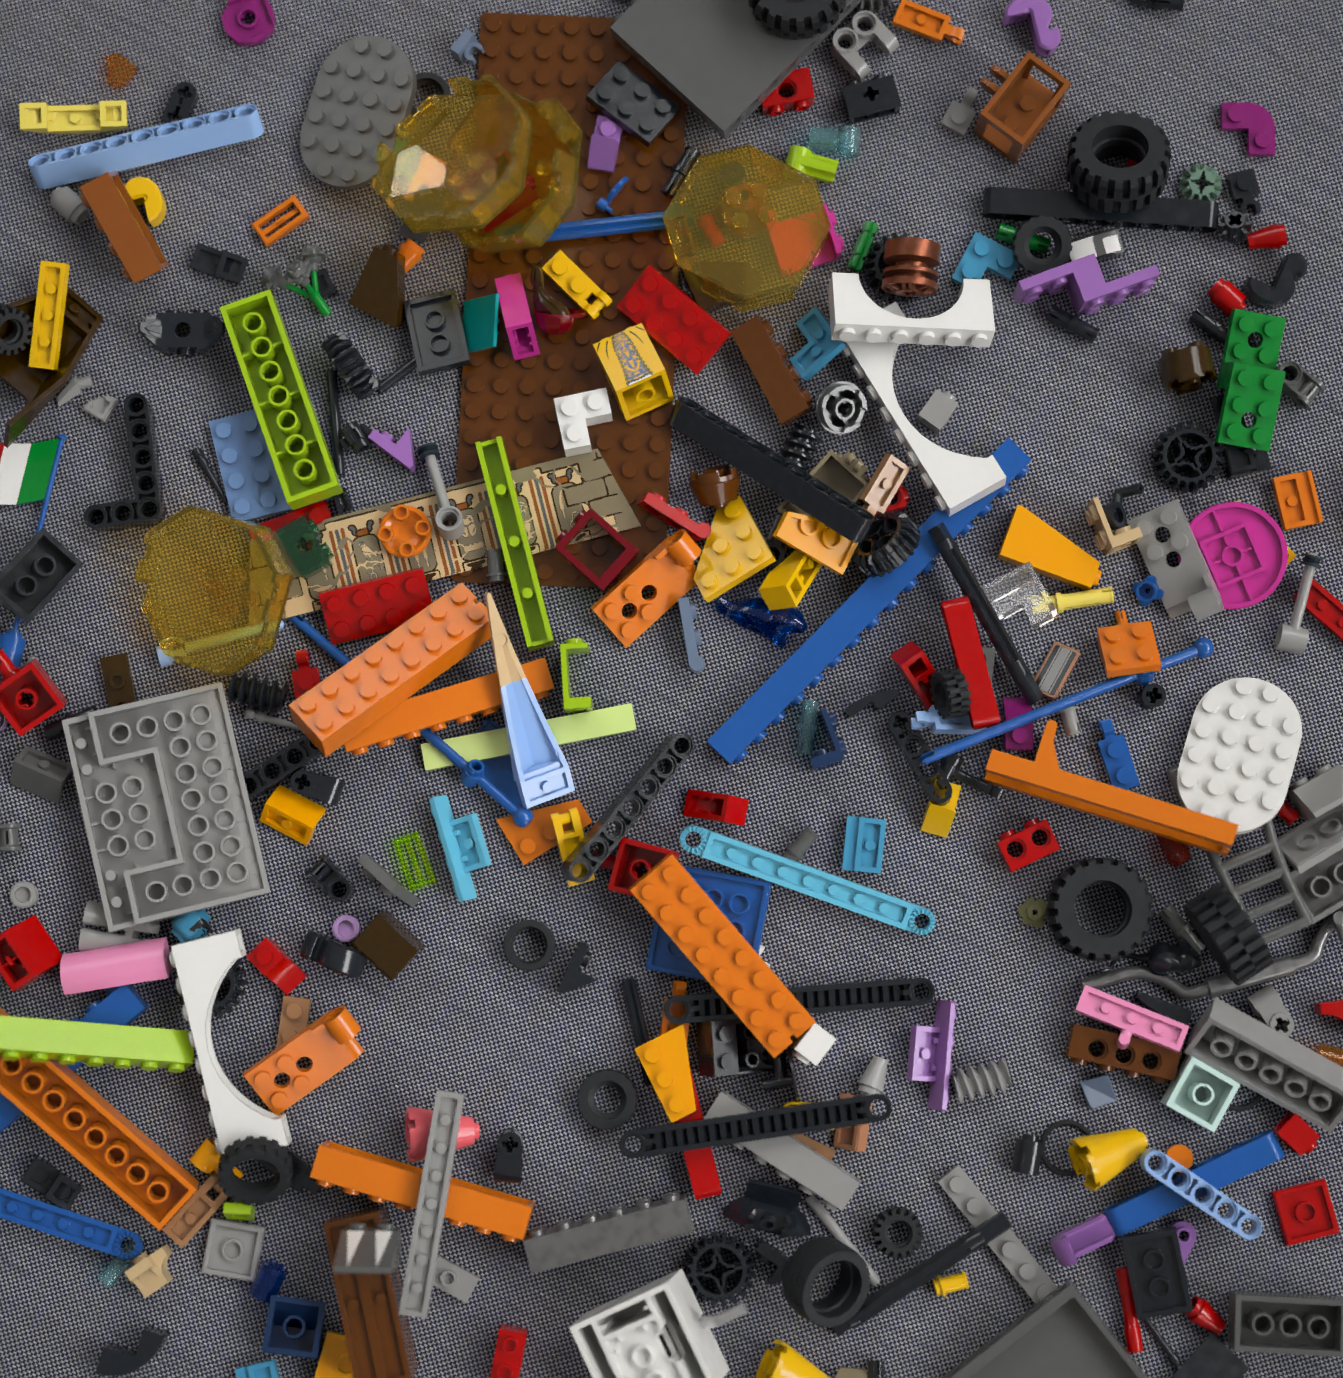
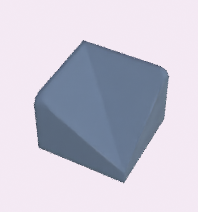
M1102 1074L1080 1082L1089 1109H1095L1117 1101L1108 1074Z

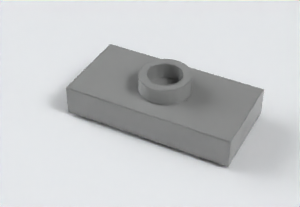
M438 1255L433 1285L467 1303L480 1277Z

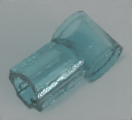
M848 125L840 126L838 129L810 126L808 149L817 152L835 153L841 158H857L860 152L862 130L859 127Z

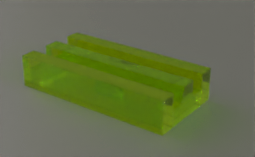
M419 831L392 840L411 891L437 882ZM412 839H415L429 877L427 880H424L410 842ZM402 843H405L419 881L417 884L414 883L400 845Z

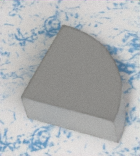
M111 396L99 397L88 401L82 410L107 424L120 401Z

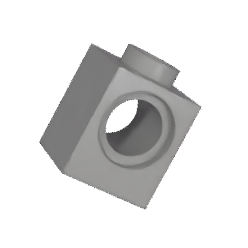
M936 389L918 414L916 420L938 435L959 404L955 402L956 398L945 390L941 392Z

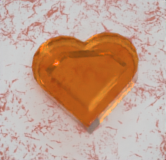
M118 53L110 54L105 62L106 68L109 71L107 80L115 89L125 88L139 71L137 66Z

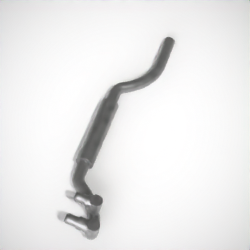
M1343 907L1332 912L1324 919L1317 929L1307 953L1295 957L1286 955L1275 958L1272 965L1239 986L1235 985L1226 973L1206 978L1205 983L1187 987L1170 975H1154L1151 973V968L1145 966L1123 967L1081 979L1082 989H1084L1085 985L1099 989L1128 980H1147L1163 986L1178 998L1195 1000L1206 996L1215 998L1222 994L1281 977L1291 976L1295 974L1296 970L1317 963L1333 930H1336L1339 941L1343 942Z

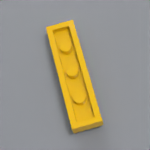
M41 261L28 367L58 371L70 270L69 264Z

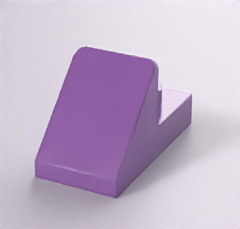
M597 116L595 131L591 136L587 168L614 173L623 128L606 116Z
M409 428L396 444H394L396 439L385 430L379 433L374 429L370 433L368 438L374 445L410 472H415L413 438Z

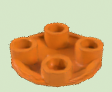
M400 504L383 517L378 530V538L389 554L398 558H411L419 555L427 547L431 539L432 527L428 517L420 509Z

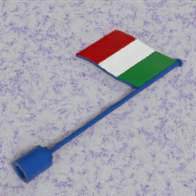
M59 434L57 439L36 443L11 444L8 448L4 444H0V505H23L44 501L36 534L44 525L63 443L67 441V437L64 434ZM15 617L12 630L6 629V634L0 633V649H4L6 655L17 668L21 665L27 639L22 638L23 633L18 632L20 620Z

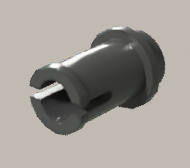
M486 550L488 566L486 578H489V583L504 582L507 573L504 572L503 550Z

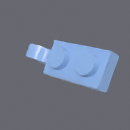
M934 705L928 709L929 712L916 711V718L910 719L912 729L920 730L931 727L932 734H974L986 729L985 727L973 730L968 714L947 720L942 719L937 714L938 710H935Z

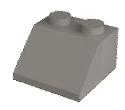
M1330 763L1315 770L1317 775L1308 780L1305 776L1292 783L1293 789L1287 791V794L1297 811L1300 812L1302 820L1317 818L1343 803V767L1340 764L1331 767Z

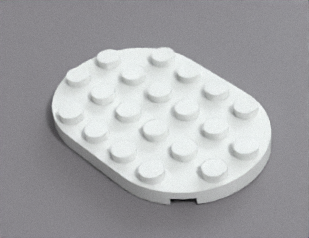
M1248 677L1224 681L1214 686L1202 697L1193 714L1177 772L1178 794L1186 809L1238 824L1236 834L1252 832L1254 829L1270 822L1277 815L1288 791L1302 738L1301 718L1291 698L1274 684Z

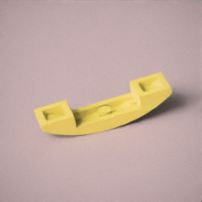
M99 101L100 105L47 106L46 102L19 103L20 130L48 134H85L128 128L127 101Z

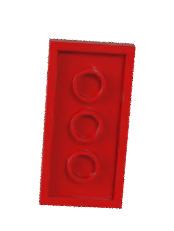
M648 265L616 306L637 325L642 323L645 331L696 375L702 372L732 334L652 265Z
M423 567L318 593L332 645L395 630L433 603Z

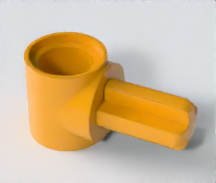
M207 1137L190 1158V1161L206 1174H211L214 1171L218 1174L221 1154L217 1153L215 1140ZM234 1167V1174L241 1179L243 1173Z

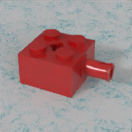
M0 649V674L3 676L0 682V711L21 737L63 708L68 700L36 658L21 668L19 666L16 668L4 652V649ZM25 693L33 695L31 700L27 699L24 701L22 697Z
M623 837L620 841L617 855L610 853L599 867L612 870L607 890L635 897L628 888L644 875L640 873L641 867L649 871L669 853L678 860L680 852ZM598 849L594 850L592 856H595L598 853Z

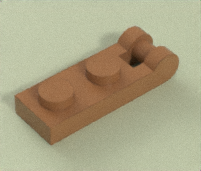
M216 1172L205 1181L162 1229L181 1248L187 1245L230 1197V1195L227 1197L223 1193V1187L220 1188ZM211 1188H214L219 1193L215 1200L208 1194Z

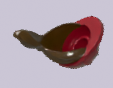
M531 263L530 282L533 287L532 291H534L533 303L535 307L533 314L535 315L537 325L547 334L562 335L573 326L576 318L585 317L586 311L566 308L547 295L544 291L542 269L536 263Z

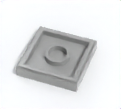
M212 1217L201 1273L256 1282L266 1226Z

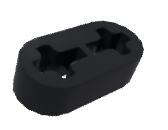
M181 82L173 89L163 113V122L165 124L172 122L170 117H176L178 111L181 120L192 117L199 96L191 83ZM189 90L191 98L186 97L183 102L180 94L181 92L186 93Z

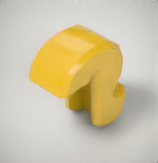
M146 177L130 179L125 184V187L135 205L145 204L149 223L153 228L158 226L165 218L167 210L166 200L160 188Z

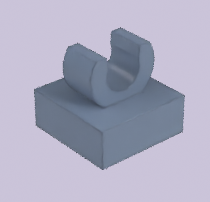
M466 28L450 48L455 60L462 65L466 61L475 65L477 62L471 54L474 51H479L481 54L485 52L482 45L478 43L474 33Z

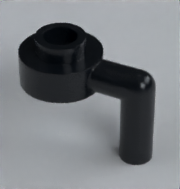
M1141 483L1116 489L1113 494L1112 503L1106 504L1103 507L1111 530L1120 529L1126 525L1127 515L1122 505L1123 498L1143 494L1144 486Z

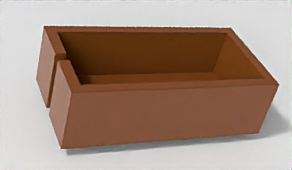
M116 170L106 172L80 187L82 193L79 195L86 208H92L96 215L93 220L101 233L105 231L110 240L107 242V245L115 257L119 256L123 263L121 270L128 281L132 279L134 284L170 266Z

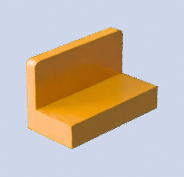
M279 785L266 801L259 821L307 846L312 839L316 825L325 814L326 808Z

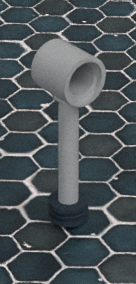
M426 443L418 447L417 453L420 461L427 464L440 509L435 517L438 532L446 540H456L463 535L465 530L463 517L458 508L450 506L436 460L440 457L438 445L436 443ZM448 520L457 521L453 526L450 527L444 525V523Z
M1313 552L1309 554L1302 553L1304 558H1302L1303 561H1300V564H1304L1305 567L1290 625L1284 623L1279 625L1274 644L1276 650L1303 655L1306 650L1309 629L1301 628V623L1315 568H1321L1322 566L1319 565L1321 563L1320 560L1324 559Z

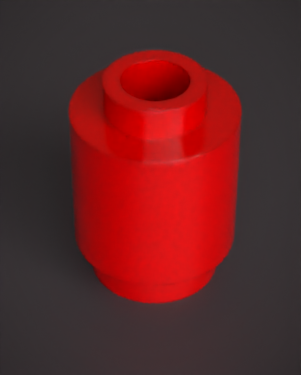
M1220 278L1207 292L1211 297L1210 301L1228 317L1231 315L1232 309L1243 310L1247 305L1244 302L1246 296L1229 280L1226 282L1223 278Z

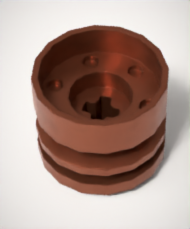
M898 237L887 240L885 242L884 262L891 266L883 269L882 276L885 279L882 280L881 289L887 293L905 297H924L936 294L938 283L935 281L938 280L939 273L930 268H935L940 264L941 245L932 240L915 237Z

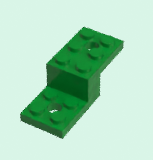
M1232 309L1216 388L1224 389L1225 393L1215 442L1269 452L1286 373L1285 371L1276 370L1286 318ZM1253 332L1257 333L1260 338V342L1255 348L1250 347L1247 341L1248 336ZM1249 412L1253 416V424L1245 428L1241 423V418L1245 413Z

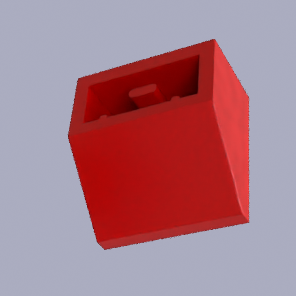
M36 915L0 934V974L12 991L23 990L61 962L63 954Z

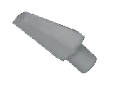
M75 375L58 395V405L61 406L78 394H81L83 388L93 386L91 376L78 379L77 375Z

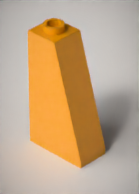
M1021 505L1016 506L997 559L1083 590H1089L1092 585L1097 586L1102 571L1098 570L1100 565L1098 560Z

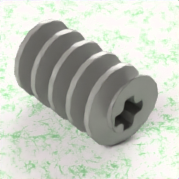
M1004 1058L999 1059L998 1067L991 1060L988 1062V1069L985 1068L983 1063H979L977 1072L972 1066H968L966 1075L961 1068L957 1069L956 1077L951 1073L954 1089L960 1104L963 1103L964 1095L966 1094L971 1101H974L975 1092H978L983 1099L987 1089L992 1096H995L996 1087H999L1003 1094L1006 1093V1086L1008 1084L1012 1088L1010 1073Z

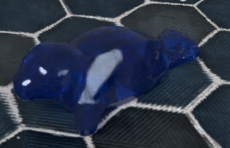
M721 595L716 598L717 613L730 618L736 624L749 631L769 638L780 648L786 645V635L803 633L807 629V622L803 614L796 608L769 610L765 601L762 598L756 597L736 602H730Z

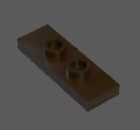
M128 653L100 658L109 708L136 702L137 697Z

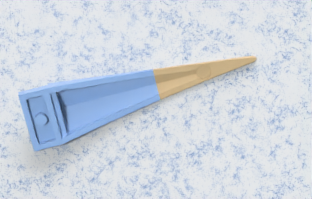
M485 591L513 777L517 783L522 805L528 809L575 791L569 765L530 687L491 594Z

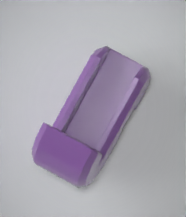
M1011 1L1004 11L1002 25L1018 23L1028 19L1035 52L1043 57L1054 54L1061 41V34L1058 27H1055L1053 30L1049 29L1052 9L1047 1Z
M1099 1213L1087 1218L1085 1222L1071 1226L1052 1237L1050 1246L1059 1264L1068 1267L1077 1264L1078 1257L1110 1243L1114 1239L1115 1233L1106 1215Z

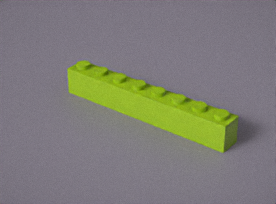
M0 1015V1056H2L3 1060L8 1061L19 1060L21 1057L30 1058V1061L35 1063L58 1060V1063L63 1065L86 1062V1065L90 1067L114 1064L113 1067L117 1069L141 1066V1070L144 1071L168 1068V1072L181 1073L193 1064L194 1048L189 1040L190 1031Z

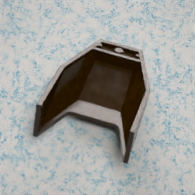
M67 287L58 371L28 367L31 341L29 344L24 342L23 345L26 348L23 351L17 349L18 354L16 355L10 353L9 356L0 353V378L26 400L24 408L6 422L4 446L7 448L67 383L103 321V316L69 287ZM37 294L9 303V305L24 311L30 317L28 321H31L33 325ZM7 320L2 324L0 328L1 339H5L10 335L13 327L11 320ZM28 335L27 339L32 340V335Z

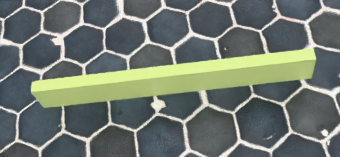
M632 703L546 720L558 745L637 730ZM506 728L443 740L467 762L473 759L481 761L510 755ZM429 742L421 744L425 771L455 766Z

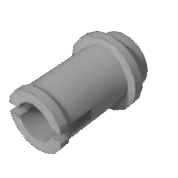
M1073 705L1057 712V714L1060 713L1065 736L1082 733L1076 713L1078 706Z

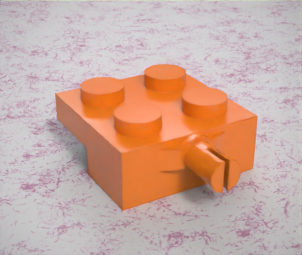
M1120 610L1115 612L1117 625L1097 628V644L1107 678L1161 671V660L1151 621L1128 623L1126 611L1121 610L1120 615Z

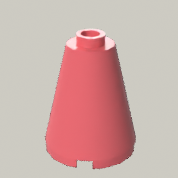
M406 1107L405 1141L410 1146V1149L406 1150L408 1162H417L424 1160L426 1156L433 1110ZM461 1116L456 1150L472 1146L475 1143V1139H479V1123H474L473 1117Z

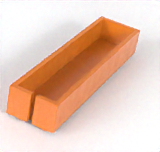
M461 582L290 703L289 709L293 722L325 757L329 756L491 639L487 607L481 601L477 603V597Z
M671 853L667 854L628 888L773 1058L778 1056L793 1042L790 1039L792 1035L798 1038L816 1022Z
M327 1140L319 1145L310 1177L317 1179L316 1184L329 1188L332 1185H338L343 1187L342 1191L345 1193L358 1195L359 1192L369 1194L368 1199L384 1203L385 1200L396 1202L395 1207L411 1211V1208L417 1209L423 1168ZM451 1177L444 1217L449 1218L448 1223L464 1227V1224L467 1223L474 1225V1230L490 1235L491 1231L501 1233V1238L504 1240L517 1242L518 1239L523 1240L527 1233L536 1201Z

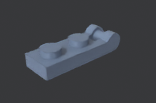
M689 597L678 598L689 668L692 673L699 674L704 671L705 661L703 657L698 655L697 646L702 645L700 630H694L692 620L697 619L695 603L689 602Z

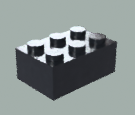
M42 528L0 572V604L26 626L84 564L47 530Z

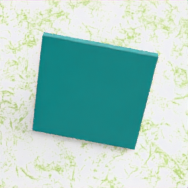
M497 293L464 301L463 326L469 353L496 347L497 335L500 334L497 331V326L500 322V319H498L499 294Z

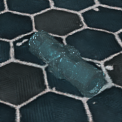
M802 700L800 723H797L799 733L796 753L813 755L815 731H818L816 718L819 701Z

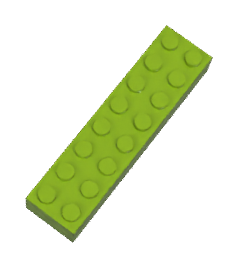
M269 289L219 307L287 504L292 510H296L343 493L278 304L271 290Z

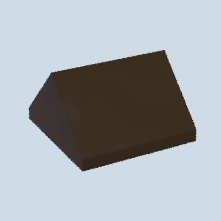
M388 910L379 913L352 943V946L391 982L426 947Z

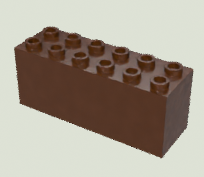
M386 1205L332 1216L323 1223L332 1272L341 1231L345 1227H349V1223L353 1222L366 1223L368 1228H377L378 1223H389ZM398 1266L392 1273H333L353 1378H413L418 1370V1363L409 1318L407 1315L399 1314L403 1289Z

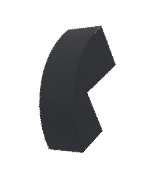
M149 1325L143 1330L137 1350L109 1342L103 1347L95 1374L118 1376L139 1369L162 1349L170 1332Z

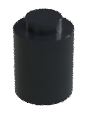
M1023 1133L1022 1138H1016L1011 1171L1028 1175H1039L1044 1144L1038 1141L1039 1136Z

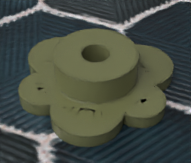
M1026 899L1025 904L1020 905L1018 908V914L1023 917V924H1031L1034 928H1041L1044 924V919L1048 918L1045 911L1047 903L1043 899ZM1033 910H1036V915L1032 914Z

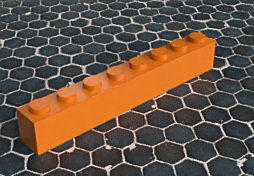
M545 657L521 664L536 700L549 697V692L554 689V684ZM497 672L406 699L345 743L343 746L346 754L352 752L353 757L369 752L368 747L377 744L379 749L395 744L394 739L403 736L406 741L421 736L420 731L429 728L432 733L447 728L446 723L455 720L457 725L473 720L472 715L481 712L483 717L499 712L498 707L502 706Z

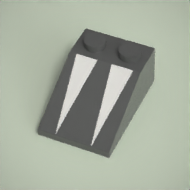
M363 1222L349 1223V1227H345L341 1231L333 1273H392L401 1262V1228H394V1223H378L377 1228H368L366 1223Z

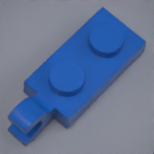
M1111 718L1097 722L1103 740L1096 742L1110 785L1125 790L1140 785L1124 734L1115 736Z

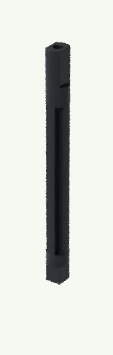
M942 522L928 530V533L934 541L936 548L964 596H968L975 615L996 648L997 653L1028 706L1040 701L1044 695L945 524Z
M1000 1211L867 1297L862 1307L850 1320L839 1326L832 1327L836 1335L840 1336L850 1328L856 1329L1011 1229L1013 1226L1003 1211Z

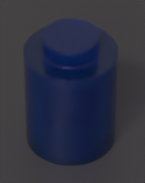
M270 1259L269 1262L263 1261L249 1294L260 1301L270 1303L271 1295H278L288 1273L284 1269L285 1265L274 1259Z

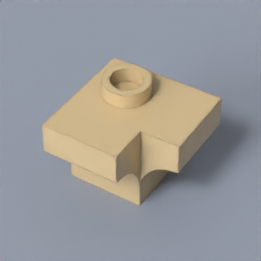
M168 1244L149 1256L146 1252L142 1253L132 1260L134 1266L124 1272L129 1281L139 1288L144 1298L173 1280L167 1268L168 1258L173 1253Z

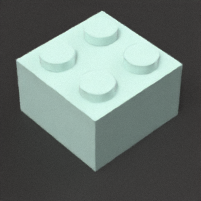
M1186 1055L1177 1070L1175 1081H1171L1160 1103L1203 1128L1215 1132L1241 1084L1198 1059Z

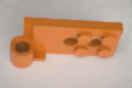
M684 529L675 532L662 541L590 608L622 645L627 648L678 601V598H682L696 585L693 578L697 567L693 562L698 558L702 550ZM647 585H652L654 588L653 595L648 599H644L641 594L642 589ZM627 603H632L634 605L633 614L624 617L622 615L623 606Z
M344 1005L334 1010L331 1009L244 1071L243 1076L271 1112L279 1115L352 1063L364 1052L363 1047L355 1038L361 1026ZM308 1057L312 1060V1063L308 1068L302 1069L296 1065L298 1059ZM279 1073H286L290 1077L289 1081L282 1085L277 1084L274 1078Z

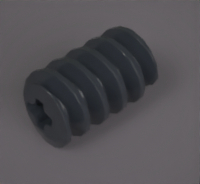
M793 423L796 429L789 431V436L792 439H785L784 444L787 448H781L779 453L802 470L808 471V467L803 462H812L813 458L807 453L808 451L817 452L818 449L812 443H821L822 439L813 430L801 424Z
M236 670L229 685L228 700L234 702L238 698L239 704L245 705L248 702L251 708H255L259 703V710L265 711L269 707V712L276 714L278 710L281 712L285 705L289 684L285 683L282 689H279L278 680H275L271 686H268V677H265L261 683H258V674H254L252 679L248 680V671H244L241 677H238Z

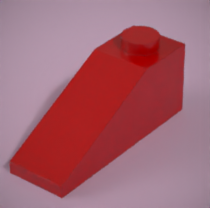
M910 641L891 654L890 658L925 710L929 712L928 709L935 705V702L931 700L933 694L930 693V688L932 687L930 680H932L931 676L936 671L924 651L914 642Z

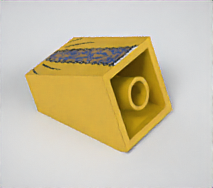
M642 323L628 327L620 333L606 337L593 344L598 361L626 421L675 400L666 370Z

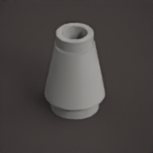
M873 1056L857 1083L859 1085L858 1092L864 1095L883 1093L889 1061Z

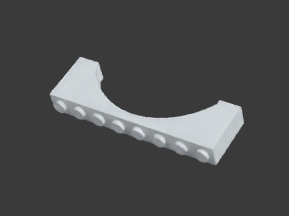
M896 302L883 308L892 314L905 317ZM861 341L844 342L846 347L842 350L843 355L846 358L850 356L854 363L852 368L859 379L863 378L868 385L866 391L872 401L877 400L881 408L879 411L886 423L891 422L895 429L893 431L894 437L900 445L904 443L909 451L906 455L913 467L918 466L921 470L920 478L927 489L932 488L936 495L934 497L935 503L941 511L945 510L950 517L1005 485L1006 476L993 455L987 458L971 457L946 450L929 441L910 424L897 402L892 381L893 364L899 344Z
M240 928L171 946L172 951L169 952V958L172 967H176L178 974L176 987L178 993L183 994L185 1005L182 1006L185 1020L189 1021L191 1027L189 1032L190 1044L193 1048L196 1047L198 1058L195 1059L197 1072L202 1074L205 1084L202 1085L203 1097L205 1101H209L211 1108L208 1116L212 1128L215 1127L218 1137L215 1139L217 1153L224 1154V1149L228 1145L232 1146L234 1141L241 1139V1141L245 1140L248 1136H254V1138L264 1136L270 1141L272 1139L277 1140L280 1146H287L292 1141L286 1114L279 1116L269 1112L241 1094L223 1072L213 1048L211 1017L217 992L226 974L237 959L247 955Z

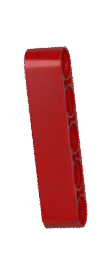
M966 595L940 602L941 611L955 666L961 670V674L964 673L965 681H968L969 684L967 689L971 692V695H969L971 709L968 711V716L972 729L977 730L1000 723V715L970 600Z
M691 1067L690 1072L696 1111L676 1121V1123L704 1119ZM711 1147L683 1151L696 1201L723 1194Z

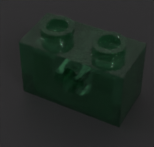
M303 515L275 531L304 580L333 565L330 558L334 555L326 542L321 544L317 537V534L321 532L313 519L308 521ZM304 541L313 542V546H310L312 550L308 553L300 549L304 547L302 545Z

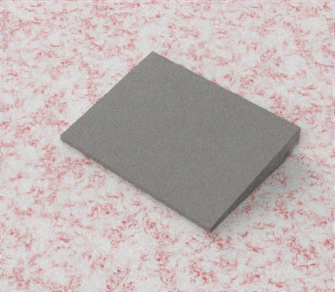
M222 682L88 712L87 715L61 720L108 931L110 933L271 893Z

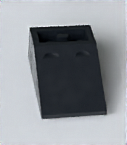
M741 1019L696 1022L700 1076L718 1077L774 1071L773 1056ZM784 1049V1050H783L778 1056H776L775 1058H777V1057H783L785 1070H787V1068H786V1053H785V1049Z

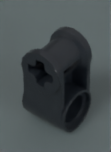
M307 770L296 771L290 780L291 788L298 794L312 797L314 800L338 806L345 783L344 780ZM307 775L310 786H304L303 790H301V785L297 781L299 778L303 779Z
M325 853L320 856L321 859L310 870L306 869L304 871L306 876L332 900L344 903L353 898L355 894L353 883ZM343 882L347 886V892L344 896L337 897L335 887Z
M507 1129L500 1135L497 1145V1157H495L493 1181L521 1183L523 1137L516 1129ZM508 1136H512L513 1141L518 1142V1144H514L513 1149H509L508 1144L503 1143V1141H507Z

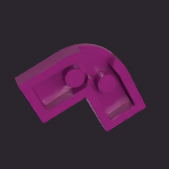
M1221 103L1220 131H1246L1247 157H1274L1276 154L1275 124L1271 114L1264 107L1255 103Z

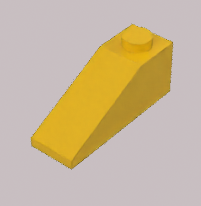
M795 550L768 573L759 588L761 597L768 609L778 610L797 607L822 565Z

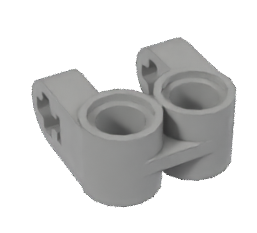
M863 10L856 13L853 20L844 28H840L835 32L831 51L834 58L856 80L861 81L871 71L857 51L865 44L873 41L883 53L889 56L900 45L892 32L874 13ZM867 24L871 29L861 31L858 25ZM848 41L852 46L844 49L838 43Z

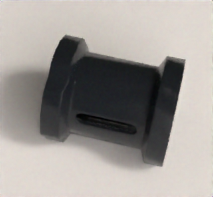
M1157 683L1145 686L1138 693V702L1145 709L1159 707L1166 699L1165 689ZM1151 691H1153L1154 696H1157V699L1152 701V703L1150 702V697L1146 696Z

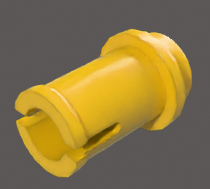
M965 1271L942 1278L938 1275L937 1279L932 1280L936 1296L942 1295V1297H946L947 1293L969 1289Z

